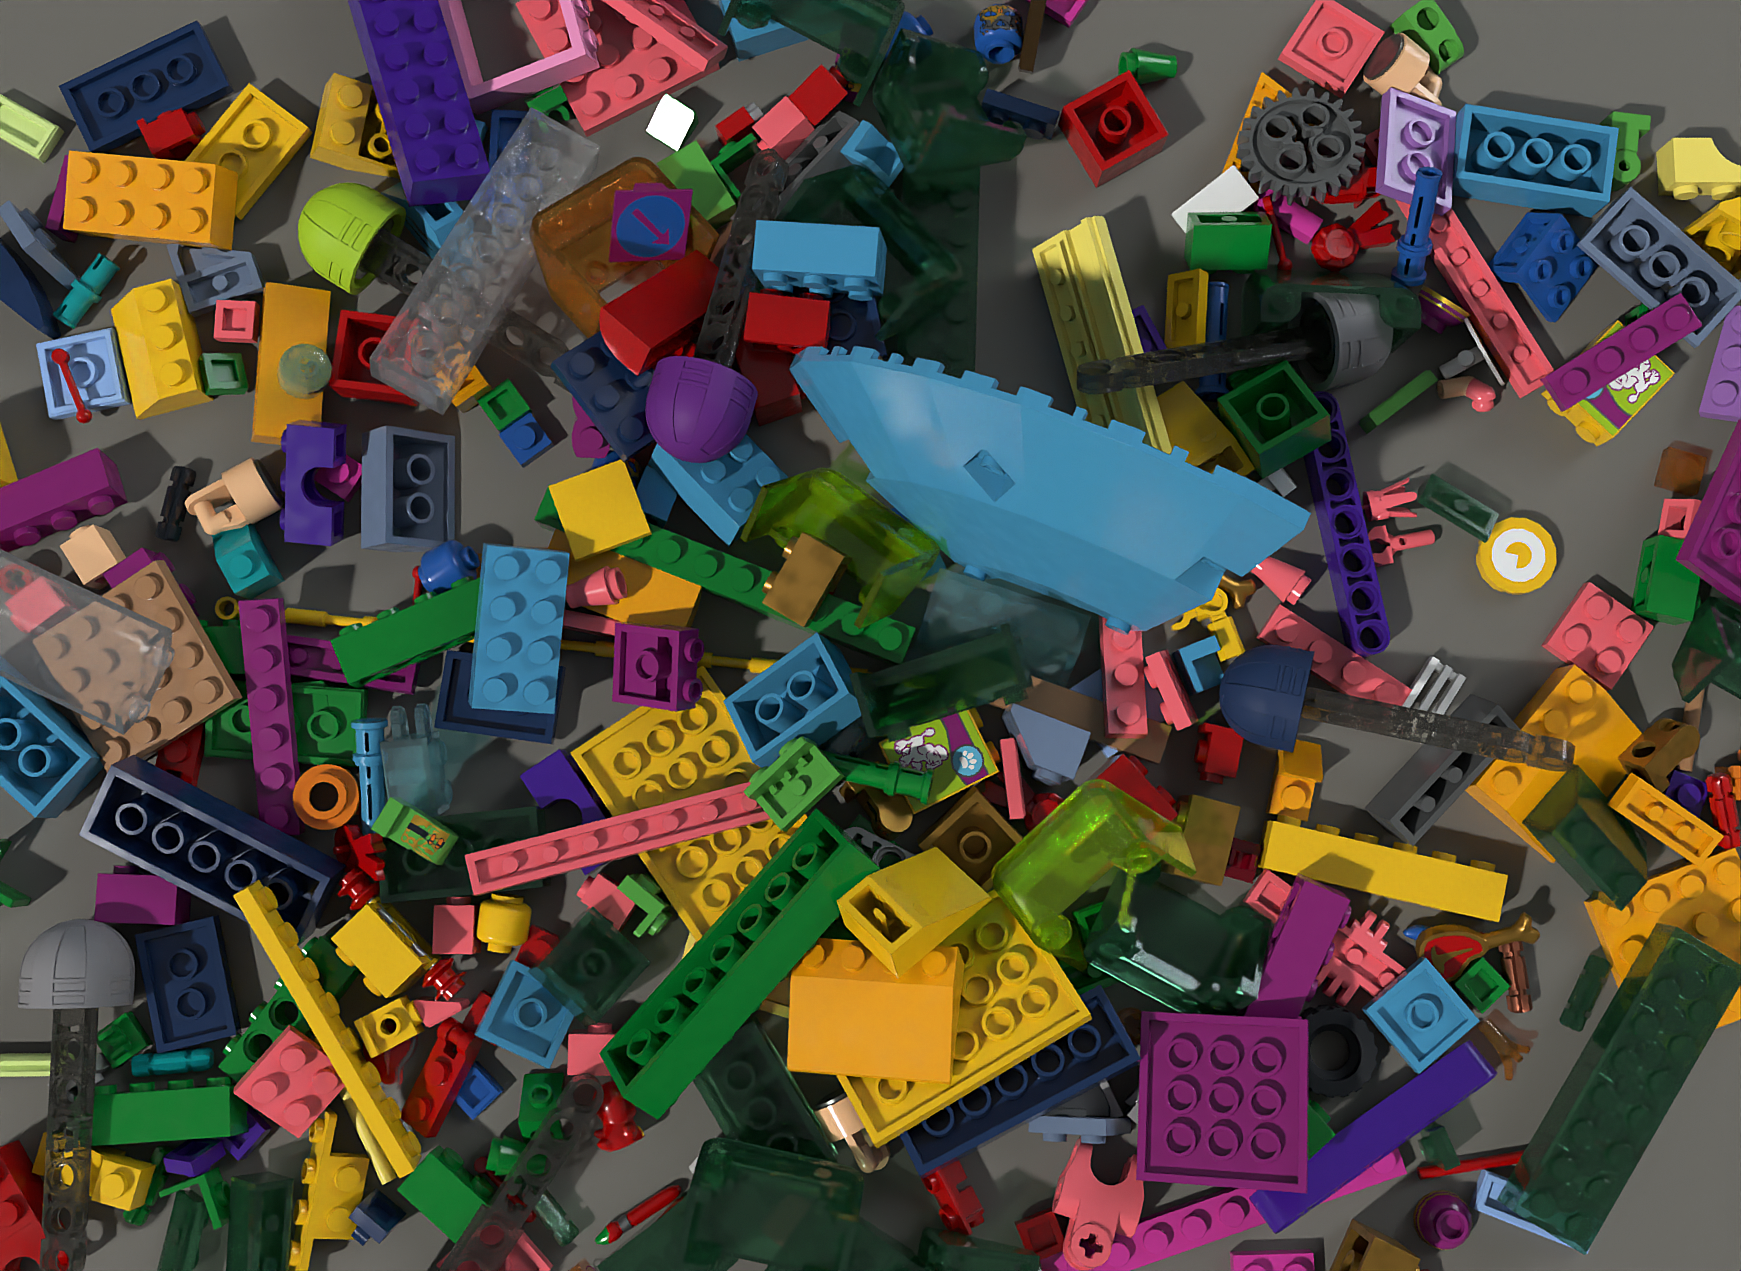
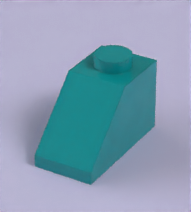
M249 523L242 528L212 535L216 561L234 594L247 599H253L285 581L254 524Z

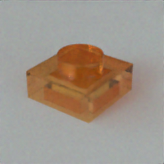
M1673 447L1664 449L1654 486L1690 497L1698 494L1707 457Z

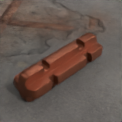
M1515 941L1498 946L1499 952H1503L1504 957L1500 958L1503 979L1511 986L1508 989L1510 995L1506 996L1509 1011L1514 1013L1531 1011L1533 1008L1531 994L1526 992V989L1530 988L1525 956H1521L1520 951L1524 950L1523 942Z

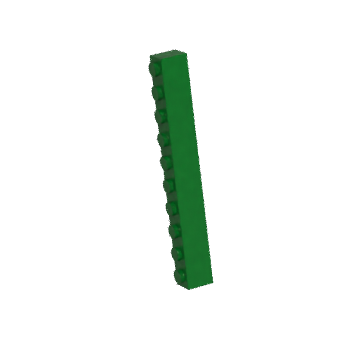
M548 487L534 520L542 528L554 532L557 529L565 532ZM650 523L648 525L652 535L610 550L702 586V591L762 615L813 635L818 632L831 642L901 669L916 630L915 627L831 594H827L810 626L803 627L762 603L766 596V593L762 592V588L772 571Z

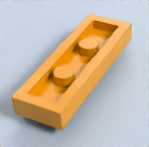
M1633 773L1629 774L1607 804L1699 868L1724 837L1721 833Z

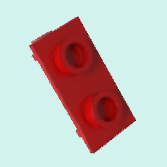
M958 1160L924 1179L921 1178L925 1188L931 1194H934L941 1208L939 1209V1216L945 1227L952 1231L953 1234L971 1235L973 1233L971 1228L977 1227L985 1221L982 1216L985 1211L972 1185H968L958 1191L956 1185L967 1179Z

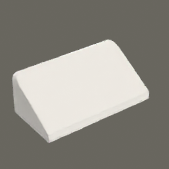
M1233 165L1171 215L1186 233L1188 212H1243L1260 198L1239 169Z

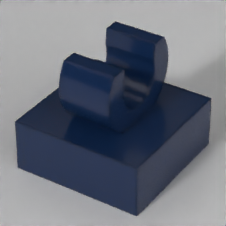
M375 1188L348 1217L358 1226L351 1236L362 1246L366 1244L370 1237L380 1244L407 1213L380 1190Z

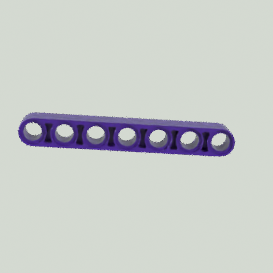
M1317 391L1313 393L1314 396L1330 414L1331 441L1327 442V444L1331 447L1333 456L1332 458H1326L1320 454L1317 448L1303 457L1344 642L1347 648L1366 658L1383 652L1388 647L1390 631L1340 407L1337 399L1332 394L1326 391ZM1327 479H1333L1339 483L1341 487L1340 496H1335L1328 491L1326 487ZM1336 516H1341L1347 520L1349 524L1348 534L1341 533L1336 529ZM1344 554H1350L1356 558L1358 565L1356 572H1352L1344 566ZM1354 591L1360 592L1365 597L1366 606L1364 610L1357 609L1353 605L1352 594ZM1363 629L1369 630L1374 636V645L1371 649L1365 647L1360 640V633Z
M1470 1040L1463 1043L1336 1133L1308 1161V1193L1257 1190L1250 1196V1201L1275 1234L1281 1232L1478 1091L1498 1073Z

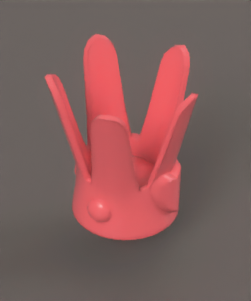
M1409 478L1379 491L1370 490L1363 492L1362 509H1364L1369 522L1384 520L1389 517H1417V514L1410 512L1408 508L1393 507L1414 501L1417 498L1415 492H1405V487L1402 486L1409 482Z

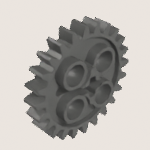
M1296 87L1293 89L1292 97L1289 98L1280 90L1277 93L1276 102H1273L1268 97H1264L1262 109L1253 106L1250 118H1244L1242 131H1239L1237 158L1241 159L1240 171H1249L1247 180L1249 184L1260 181L1259 194L1269 189L1273 190L1272 201L1274 202L1281 195H1286L1287 204L1290 206L1294 202L1295 197H1301L1304 206H1308L1310 196H1315L1320 203H1324L1326 191L1337 197L1341 185L1349 187L1353 175H1358L1366 150L1363 148L1366 135L1360 134L1362 122L1352 121L1354 110L1349 109L1342 112V99L1335 101L1333 104L1329 103V92H1325L1320 99L1315 98L1314 88H1310L1306 96H1301ZM1271 135H1276L1281 138H1273L1271 137ZM1321 155H1329L1332 158H1325ZM1286 166L1293 167L1294 170H1288V169H1285L1284 167H1286Z

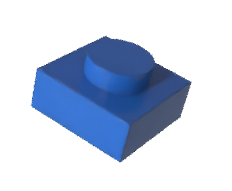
M530 412L498 434L523 468L554 447L552 441Z

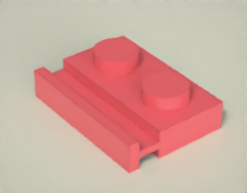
M1168 649L1145 657L1148 666L1143 668L1152 689L1158 687L1164 702L1159 705L1167 724H1174L1177 731L1199 721Z

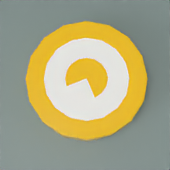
M1510 517L1497 522L1481 535L1478 542L1476 565L1481 577L1493 589L1500 592L1522 595L1541 588L1551 578L1557 564L1556 547L1551 535L1539 523L1527 518Z

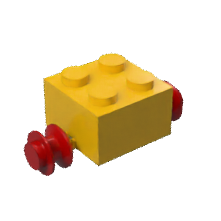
M357 867L348 872L338 883L341 886V890L337 896L349 895L353 899L350 910H361L331 938L338 946L335 952L339 958L351 967L355 965L366 976L363 978L366 987L379 997L383 995L387 999L406 992L424 974L422 987L426 988L433 985L438 990L435 1001L442 997L449 1001L457 995L466 985L462 978L467 972L464 971L456 974L451 968L455 960L454 958L440 960L442 957L439 954H432V946L389 900L381 901L378 895L381 892L382 881L371 883L367 879L368 874L363 870L360 871Z

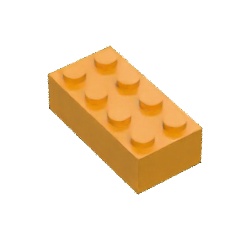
M69 150L63 229L91 237L162 244L173 243L183 246L232 250L238 173L210 163Z

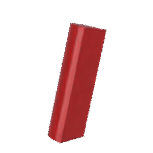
M695 250L602 306L599 315L602 337L611 353L636 376H639L656 365L659 360L668 357L728 317L743 288L701 252Z

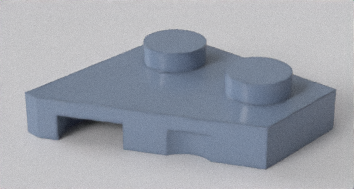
M8 200L0 207V215L22 249L66 289L71 291L73 287L70 284L75 278L80 280V277L56 250L57 245L53 239L41 229L43 227L41 221L28 208L21 211Z
M173 243L166 245L188 312L194 317L216 310V300L242 301L263 293L265 283L256 257L251 252L236 250L222 252L217 248L202 247V249L185 248Z

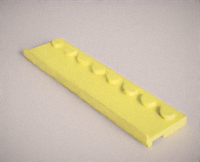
M1103 216L1086 217L1081 220V224L1071 230H1063L1032 249L1076 405L1088 411L1086 421L1108 429L1113 419L1146 432L1142 440L1143 443L1170 455L1172 448L1106 220Z

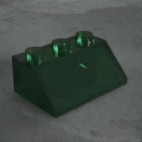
M1573 764L1522 823L1590 898L1598 899L1601 903L1622 911L1647 883V842L1623 815L1607 805L1610 800L1578 765Z

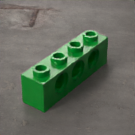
M333 934L323 935L319 938L315 936L308 941L301 952L305 958L309 957L315 963L317 969L324 977L322 988L325 993L330 992L338 1003L360 975L361 971L355 965L351 967L339 958L335 952L338 946L331 940L334 936ZM281 977L274 985L277 992L268 1003L263 1001L248 1019L252 1023L243 1035L237 1034L223 1050L226 1057L218 1068L237 1083L264 1054L259 1045L262 1034L269 1036L273 1043L289 1024L309 1038L314 1034ZM288 1001L294 1003L298 1008V1018L295 1022L290 1021L285 1015L284 1009Z

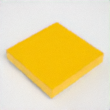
M621 459L548 486L576 562L652 535L627 465Z

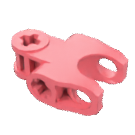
M1081 1137L1076 1141L1070 1158L1059 1176L1052 1212L1070 1218L1063 1243L1065 1260L1072 1268L1078 1271H1088L1103 1265L1108 1260L1115 1233L1129 1238L1134 1236L1144 1202V1181L1136 1180L1137 1155L1135 1154L1132 1157H1128L1120 1180L1116 1185H1105L1098 1181L1093 1175L1090 1166L1093 1145L1081 1143ZM1086 1239L1089 1240L1088 1246L1094 1249V1253L1087 1257L1085 1256V1249L1079 1246V1243Z

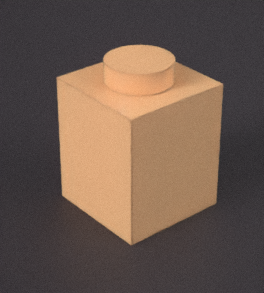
M94 524L76 529L70 534V539L60 545V548L83 585L101 590L109 585L103 574L126 559V556L109 530Z

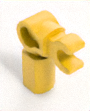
M1217 588L1211 601L1183 613L1182 621L1171 625L1172 631H1180L1194 618L1198 622L1209 618L1210 624L1207 625L1210 636L1215 635L1221 650L1217 651L1220 662L1237 657L1245 652L1232 616L1227 617L1225 613L1228 597L1220 588Z

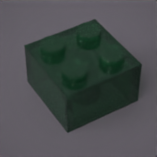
M594 907L583 911L532 965L528 972L584 1026H589L599 1022L651 962Z

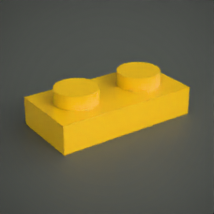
M1202 269L1168 275L1164 344L1169 352L1175 353L1205 348L1209 273Z

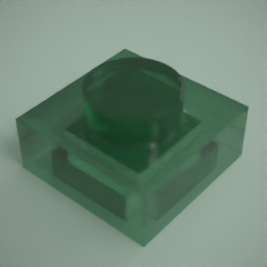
M1434 1121L1420 1131L1422 1138L1418 1140V1144L1423 1156L1429 1163L1433 1162V1164L1445 1171L1461 1165L1443 1125Z

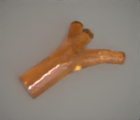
M1488 1017L1477 1028L1497 1050L1504 1066L1505 1080L1511 1081L1513 1079L1512 1058L1518 1063L1522 1062L1523 1056L1519 1053L1528 1054L1530 1047L1519 1045L1510 1040Z

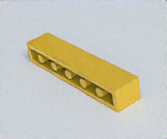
M1278 815L1277 821H1264L1259 844L1262 845L1257 865L1258 868L1297 876L1299 873L1318 882L1486 921L1499 922L1508 875L1494 872L1495 864L1471 860L1470 866L1455 863L1456 855L1439 851H1432L1431 857L1417 854V846L1400 842H1393L1392 848L1378 845V837L1355 833L1354 839L1339 836V828L1316 824L1315 830L1300 827L1301 819Z

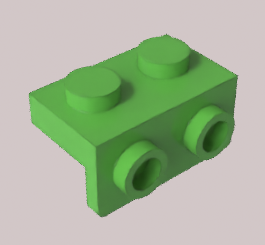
M804 736L788 741L780 749V757L770 766H764L756 771L749 780L751 784L744 790L747 797L756 800L779 829L785 832L845 777L815 741Z
M647 872L645 875L642 873L640 875L638 873L627 875L617 887V889L648 914L633 932L638 938L647 934L652 936L656 933L658 934L673 916L668 912L672 904L661 893L662 890L653 876Z

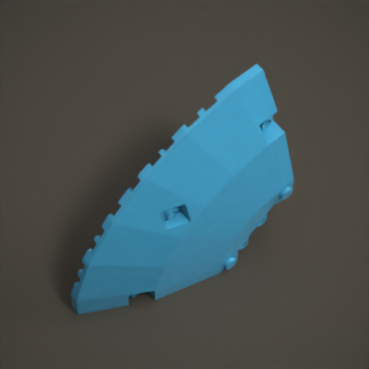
M821 346L803 349L795 355L788 369L838 442L842 443L849 440L867 465L870 473L866 482L949 558L965 567L963 571L965 575L980 582H984L985 579L1000 578L1094 612L1107 619L1105 624L1107 627L1121 634L1128 635L1129 631H1147L1211 601L1227 569L1243 577L1302 532L1311 515L1310 512L1224 467L1216 465L1211 474L1185 462L1189 452L1182 448L1174 446L1169 455L1143 443L1142 440L1146 432L1113 419L1108 429L1085 420L1088 415L1086 409L1077 406L1072 416L1051 408L1054 401L1051 396L1020 386L1017 395L996 389L999 382L995 378L965 370L961 379L942 374L945 366L937 361L916 358L913 366L902 364L904 358L896 353H892L888 361L878 360L880 353L875 349L854 346L851 354L846 355L848 350L841 346H834L831 355H827L829 350Z

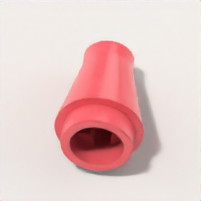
M1270 556L1251 570L1283 603L1288 601L1292 605L1298 602L1312 582V579L1305 575V570Z
M605 566L566 587V600L572 609L580 606L618 604L620 599L627 597L626 581L618 567L610 569V567Z

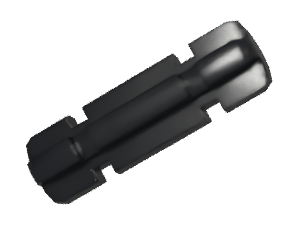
M183 466L173 467L170 481H173V484L167 487L160 514L164 518L162 522L158 521L155 532L157 538L170 542H177L182 531L179 523L184 522L187 508L185 501L192 493L188 489L189 486H194L196 471Z

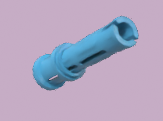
M362 718L351 721V728L356 731V753L352 756L355 765L359 766L363 836L375 833L371 828L385 806L384 764H387V760H389V752L385 751L384 728L388 726V719Z

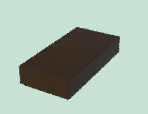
M1047 0L1030 1L1018 65L1019 72L1033 73Z

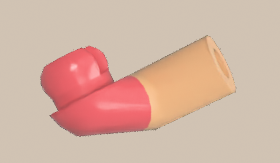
M1472 376L1439 380L1437 383V392L1440 399L1466 396L1473 400L1472 407L1477 412H1488L1494 407L1493 399L1496 398L1494 389Z

